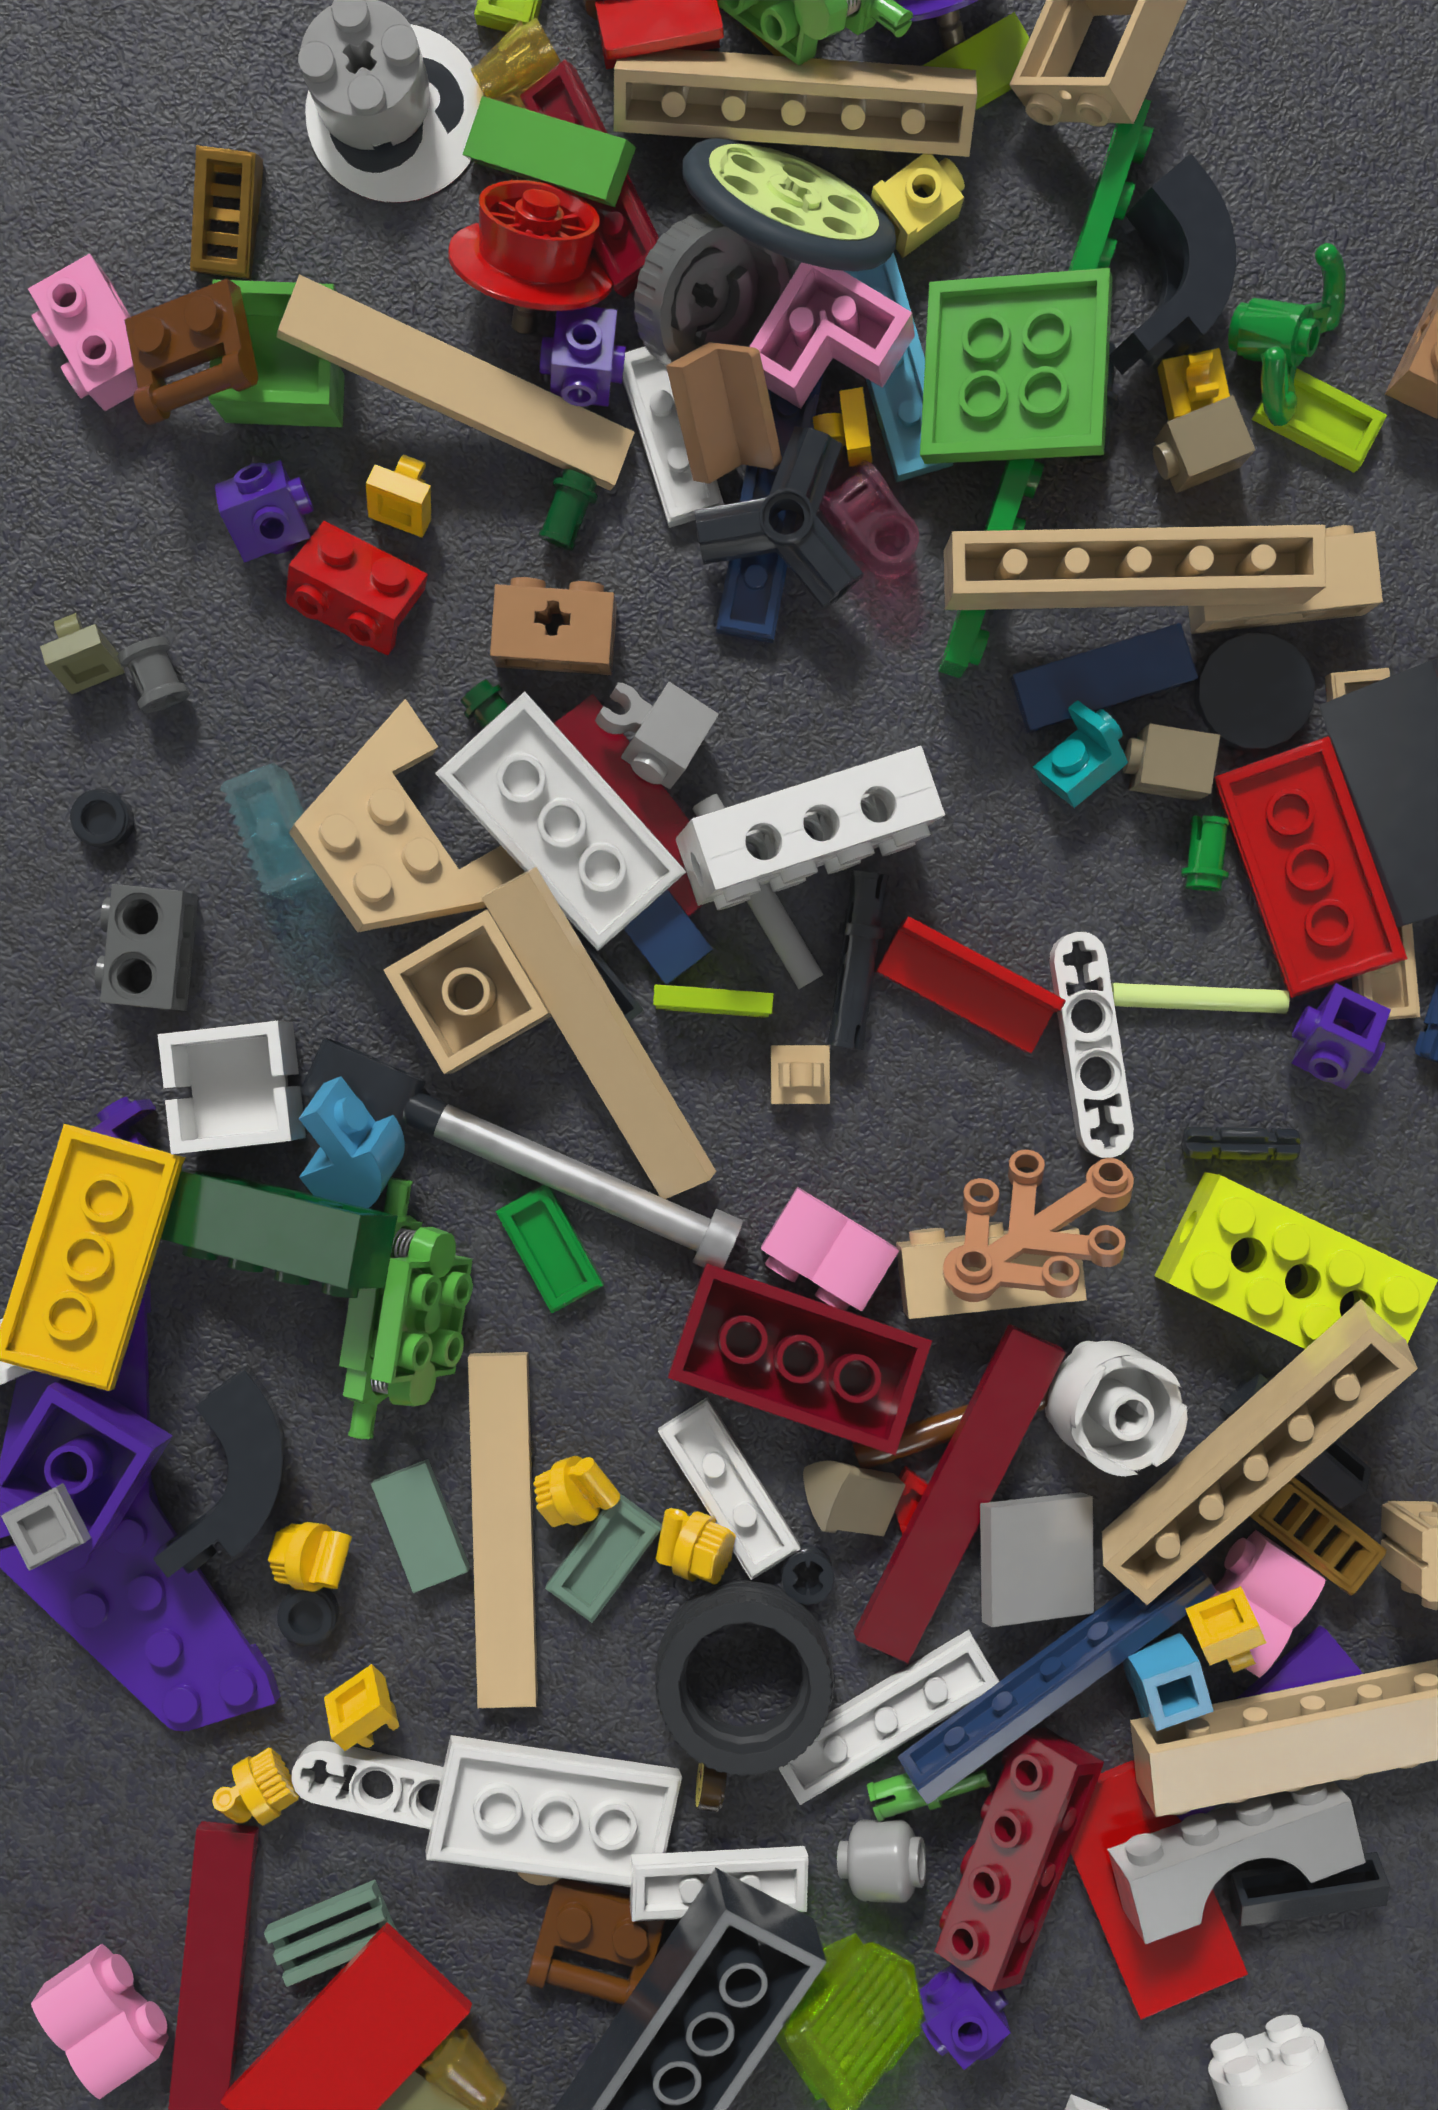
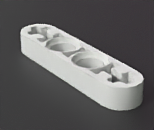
M1074 932L1061 937L1053 945L1049 964L1054 994L1066 1000L1062 1010L1057 1012L1075 1131L1079 1144L1086 1152L1101 1158H1113L1121 1155L1129 1148L1133 1140L1134 1127L1107 954L1104 945L1096 936L1087 932ZM1072 942H1078L1081 951L1091 952L1092 962L1083 965L1084 982L1087 983L1097 979L1098 991L1081 990L1067 995L1066 984H1078L1075 967L1065 966L1063 962V955L1072 952ZM1083 999L1096 1002L1102 1011V1022L1091 1033H1083L1077 1030L1071 1020V1011L1074 1005ZM1092 1057L1104 1059L1111 1069V1079L1108 1085L1098 1091L1088 1089L1080 1078V1069L1083 1063ZM1115 1095L1116 1106L1104 1105L1107 1122L1118 1124L1119 1134L1111 1136L1110 1146L1104 1148L1101 1140L1092 1139L1090 1136V1129L1096 1128L1100 1124L1098 1108L1091 1107L1085 1110L1084 1099L1104 1100Z
M318 1741L308 1745L300 1754L292 1770L291 1782L295 1792L302 1799L311 1803L430 1829L434 1811L426 1809L420 1803L418 1793L427 1784L436 1783L440 1785L444 1767L353 1746L344 1751L335 1742ZM317 1760L327 1762L326 1772L333 1774L327 1777L324 1784L315 1782V1772L309 1770ZM349 1765L355 1766L357 1768L349 1783V1791L342 1790L341 1788L346 1780L344 1775ZM370 1771H382L391 1778L393 1792L385 1798L375 1799L364 1791L362 1777Z

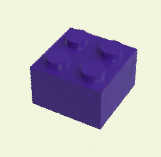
M61 1379L46 1388L1 1462L0 1501L11 1508H15L64 1483L91 1536L88 1541L77 1546V1548L90 1555L113 1536L173 1435L94 1387Z

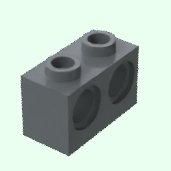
M112 884L111 897L104 899L100 916L101 928L103 932H107L105 956L101 955L98 958L95 967V986L97 990L101 991L100 1003L187 1011L198 895L178 890ZM152 903L158 912V922L152 931L143 934L137 927L136 917L144 905ZM145 961L151 968L152 981L145 991L138 993L131 984L130 976L133 968L138 963Z

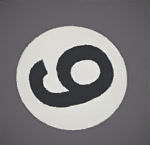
M412 24L410 25L417 37L428 74L430 105L424 121L407 140L394 146L391 141L373 145L374 150H361L346 145L334 137L325 127L309 90L306 99L305 113L308 136L323 167L334 179L350 191L382 202L396 203L419 200L442 190L460 176L471 162L462 154L483 96L479 79L464 54L443 36Z

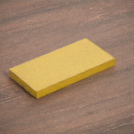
M63 1125L1 1323L0 1361L106 1391L115 1389L185 1157L76 1126Z

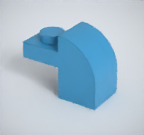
M340 1076L323 1083L298 1118L320 1146L299 1178L315 1196L369 1208L376 1202L403 1158L405 1151L404 1135L394 1115L375 1121L363 1102L357 1098L345 1080Z
M1177 1633L1148 1643L1123 1661L1126 1678L1135 1693L1141 1717H1149L1156 1731L1214 1712L1200 1661L1182 1634Z

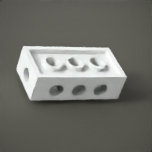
M918 746L693 818L675 840L698 906L714 901L717 910H722L750 900V895L761 891L760 885L770 883L772 891L776 892L805 882L806 877L817 873V867L825 865L827 874H831L860 864L861 859L875 854L874 848L879 847L882 856L916 845L915 841L930 836L928 826L945 816L922 746ZM804 827L812 832L815 840L806 833ZM746 843L751 844L758 850L761 860L749 853Z

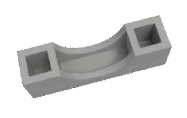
M1334 1781L1307 1786L1295 1792L1283 1791L1249 1798L1244 1802L1233 1803L1207 1814H1193L1186 1817L1181 1823L1150 1834H1138L1130 1838L1126 1843L1107 1849L1123 1911L1145 1944L1200 1925L1206 1900L1215 1884L1232 1868L1246 1861L1258 1858L1284 1860L1301 1870L1311 1883L1366 1863L1352 1802Z

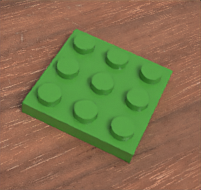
M1110 268L929 282L920 456L924 464L1104 455L1112 300V274Z

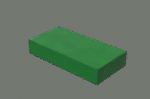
M542 1185L495 1211L551 1313L562 1309L604 1285L602 1278L551 1187Z

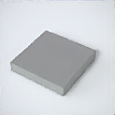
M1078 1492L980 1503L981 1607L983 1623L991 1627H999L1094 1613L1093 1496Z

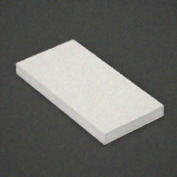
M525 691L435 773L525 872L537 867L565 916L598 951L686 873L685 869Z
M451 1735L425 1850L426 1860L630 1887L631 1855L666 1853L682 1775L678 1768Z

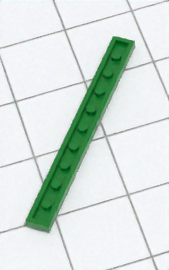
M1144 99L1134 124L1116 123L1068 271L1108 268L1117 244L1116 239L1107 237L1113 218L1123 221L1135 188L1134 183L1125 180L1131 162L1141 165L1154 129L1144 125L1151 103L1150 100ZM1035 458L1006 461L984 531L1024 530L1026 520L1016 516L1023 496L1033 499L1043 472V463L1035 461ZM986 610L957 611L938 672L961 678L969 663L979 665L990 634L989 631L980 629Z

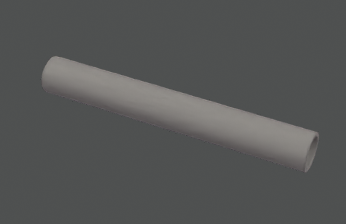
M714 794L699 802L692 810L696 817L724 809L725 807L718 795ZM746 844L747 850L753 856L752 852ZM770 883L760 885L761 891L750 895L751 899L747 903L797 988L800 989L824 974L778 896L772 891Z

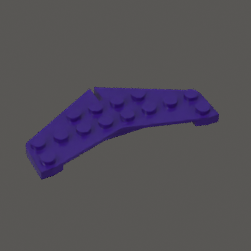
M149 1278L115 1389L106 1391L94 1387L150 1421L147 1313L151 1312ZM32 1371L16 1379L0 1464L46 1388L63 1378ZM151 1473L113 1536L90 1555L75 1547L29 1571L15 1543L0 1548V1568L168 1728L175 1731H190L276 1704L281 1695L271 1666L257 1645L249 1644L201 1569L198 1568L192 1573L187 1574L181 1567L167 1578L153 1560L158 1549L177 1535V1533L161 1510ZM0 1501V1538L10 1535L1 1515L13 1509Z

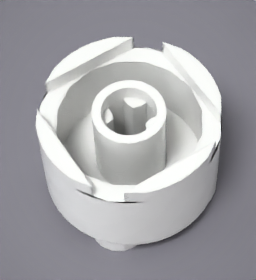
M1084 1341L1078 1344L1073 1349L1072 1354L1059 1366L1051 1382L1048 1404L1045 1407L1048 1421L1067 1445L1104 1472L1125 1477L1137 1475L1135 1471L1146 1468L1151 1464L1157 1467L1168 1460L1178 1448L1184 1436L1188 1420L1187 1406L1182 1403L1179 1390L1181 1386L1175 1375L1166 1367L1141 1352L1116 1341Z
M1282 2015L1273 2018L1265 2026L1267 2031L1246 2039L1239 2033L1225 2034L1215 2039L1210 2045L1214 2057L1210 2061L1208 2071L1222 2110H1349L1323 2037L1317 2031L1303 2027L1297 2015Z

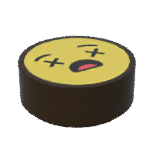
M698 1763L695 1792L696 1810L718 1812L722 1808L727 1772H717L713 1768H707L703 1763Z

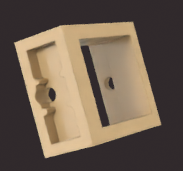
M1046 0L1009 85L1026 107L1025 110L1028 116L1043 125H1055L1058 122H1081L1097 127L1105 126L1107 123L1134 124L1187 0ZM1131 15L1105 77H1067L1094 16Z

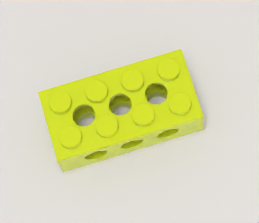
M1204 1172L1154 1275L1181 1290L1304 1349L1342 1317L1340 1302L1344 1295L1350 1291L1354 1295L1353 1306L1358 1301L1363 1300L1406 1339L1408 1344L1438 1282L1437 1279L1232 1180L1208 1172ZM1245 1238L1249 1245V1254L1242 1264L1234 1266L1231 1260L1232 1248L1236 1242ZM1299 1265L1302 1273L1300 1283L1296 1288L1288 1291L1285 1285L1286 1275L1293 1266Z

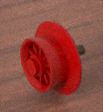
M510 180L488 186L479 196V223L472 224L458 231L452 237L449 244L448 259L450 265L463 281L487 296L515 305L511 326L519 333L529 334L534 332L537 316L536 310L566 311L582 309L604 300L613 288V282L607 276L593 247L600 222L596 209L579 195L555 185L537 181Z

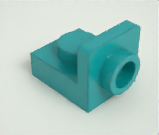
M1078 700L1068 707V711L1078 730L1033 766L1040 781L1074 808L1128 764V760L1118 741L1123 736V733L1117 722L1106 711L1100 709L1095 713Z

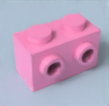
M92 255L84 256L28 288L40 309L32 314V318L52 348L60 344L69 362L61 366V369L77 395L81 399L90 395L104 411L133 396L138 387L124 319L131 316L110 279Z

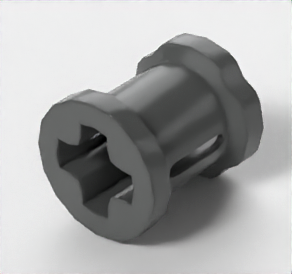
M166 637L144 639L124 648L117 655L121 666L128 667L141 696L137 703L140 710L144 711V713L164 710L190 696L187 685L179 682L167 655L171 647Z

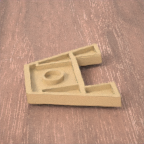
M406 699L294 823L289 832L357 932L487 908L482 900L484 895L525 873L502 846L458 869L396 779L395 775L429 758L438 748V745Z

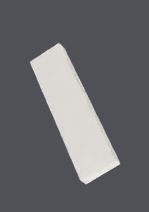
M967 1630L829 1712L825 1724L813 1744L808 1746L807 1750L799 1755L796 1760L788 1762V1765L778 1769L797 1801L802 1805L963 1709L996 1685L999 1679L971 1632Z

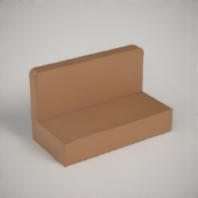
M708 342L666 365L693 481L710 484L742 464L766 469H774L781 464L782 457L762 360L757 348Z

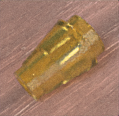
M535 17L525 25L520 20L479 61L480 63L470 70L485 97L496 99L536 83L561 61L537 17Z
M455 2028L420 2064L426 2071L425 2078L429 2083L474 2109L494 2110L505 2094L506 2083L499 2078L498 2073L466 2029L457 2030Z

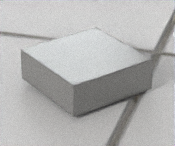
M64 1483L1 1515L29 1571L85 1543L91 1538Z

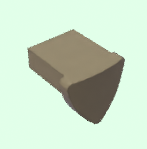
M838 1461L816 1462L806 1466L803 1471L807 1501L818 1526L823 1532L836 1533L837 1530L884 1537L905 1488V1484L894 1473L859 1468Z

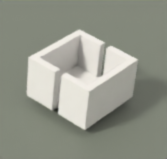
M271 1021L158 1034L163 1087L179 1088L192 1086L193 1098L165 1100L171 1154L285 1142L306 1138L305 1126L298 1119L303 1113L300 1086L288 1087L287 1075L299 1074L293 1022Z

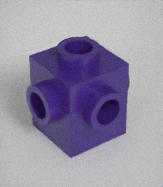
M585 307L582 309L557 311L554 338H542L540 374L551 375V393L563 398L567 403L574 406L599 405L608 407L611 382L622 384L626 347L614 345L617 310Z
M281 459L267 465L265 463L250 464L239 470L233 478L215 484L219 513L244 563L268 553L282 554L295 548L300 541L310 538L305 514L314 511L312 502L302 479L298 477L290 480Z
M1336 983L1317 1009L1307 1006L1299 1018L1292 1033V1038L1299 1040L1300 1043L1291 1064L1310 1072L1322 1081L1330 1082L1346 1090L1360 1071L1370 1074L1378 1063L1386 1044L1380 1038L1391 1009Z
M953 1964L938 1972L929 1983L919 1990L926 2019L921 2026L926 2037L941 2056L950 2052L963 2070L976 2060H986L993 2056L1002 2046L1005 2037L1011 2033L1003 2009L1009 2003L1002 1989L991 1992Z

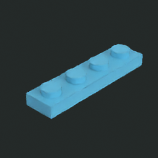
M894 252L884 264L874 269L844 271L911 312ZM914 319L915 336L883 388L866 378L896 482L953 465V463L924 464L920 456L925 357Z

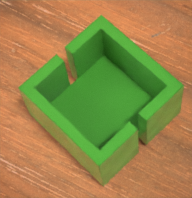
M213 280V284L221 280ZM230 280L241 289L258 372V384L240 392L229 388L209 396V402L226 423L343 427L345 375L340 366L276 337L296 283ZM321 284L337 292L334 284ZM223 356L211 360L210 368L221 364Z

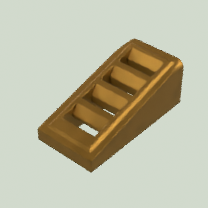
M196 145L190 271L251 279L263 174V159L258 154ZM217 172L241 175V186L216 183ZM214 196L240 199V211L213 207ZM211 220L239 223V234L210 231ZM208 244L238 247L237 259L207 256Z
M1295 1477L1250 1515L1251 1518L1350 1596L1356 1593L1383 1559L1387 1551ZM1295 1492L1301 1499L1281 1525H1279L1273 1518ZM1315 1508L1320 1514L1298 1540L1293 1536L1294 1533ZM1334 1525L1340 1528L1339 1532L1321 1555L1318 1556L1313 1552ZM1356 1541V1543H1355V1544L1352 1546V1548L1348 1551V1549L1351 1547V1545ZM1348 1551V1553H1347V1554L1345 1555V1557L1341 1560V1562L1337 1565V1567L1334 1568V1567L1336 1566V1564L1340 1561V1559L1344 1556V1554Z

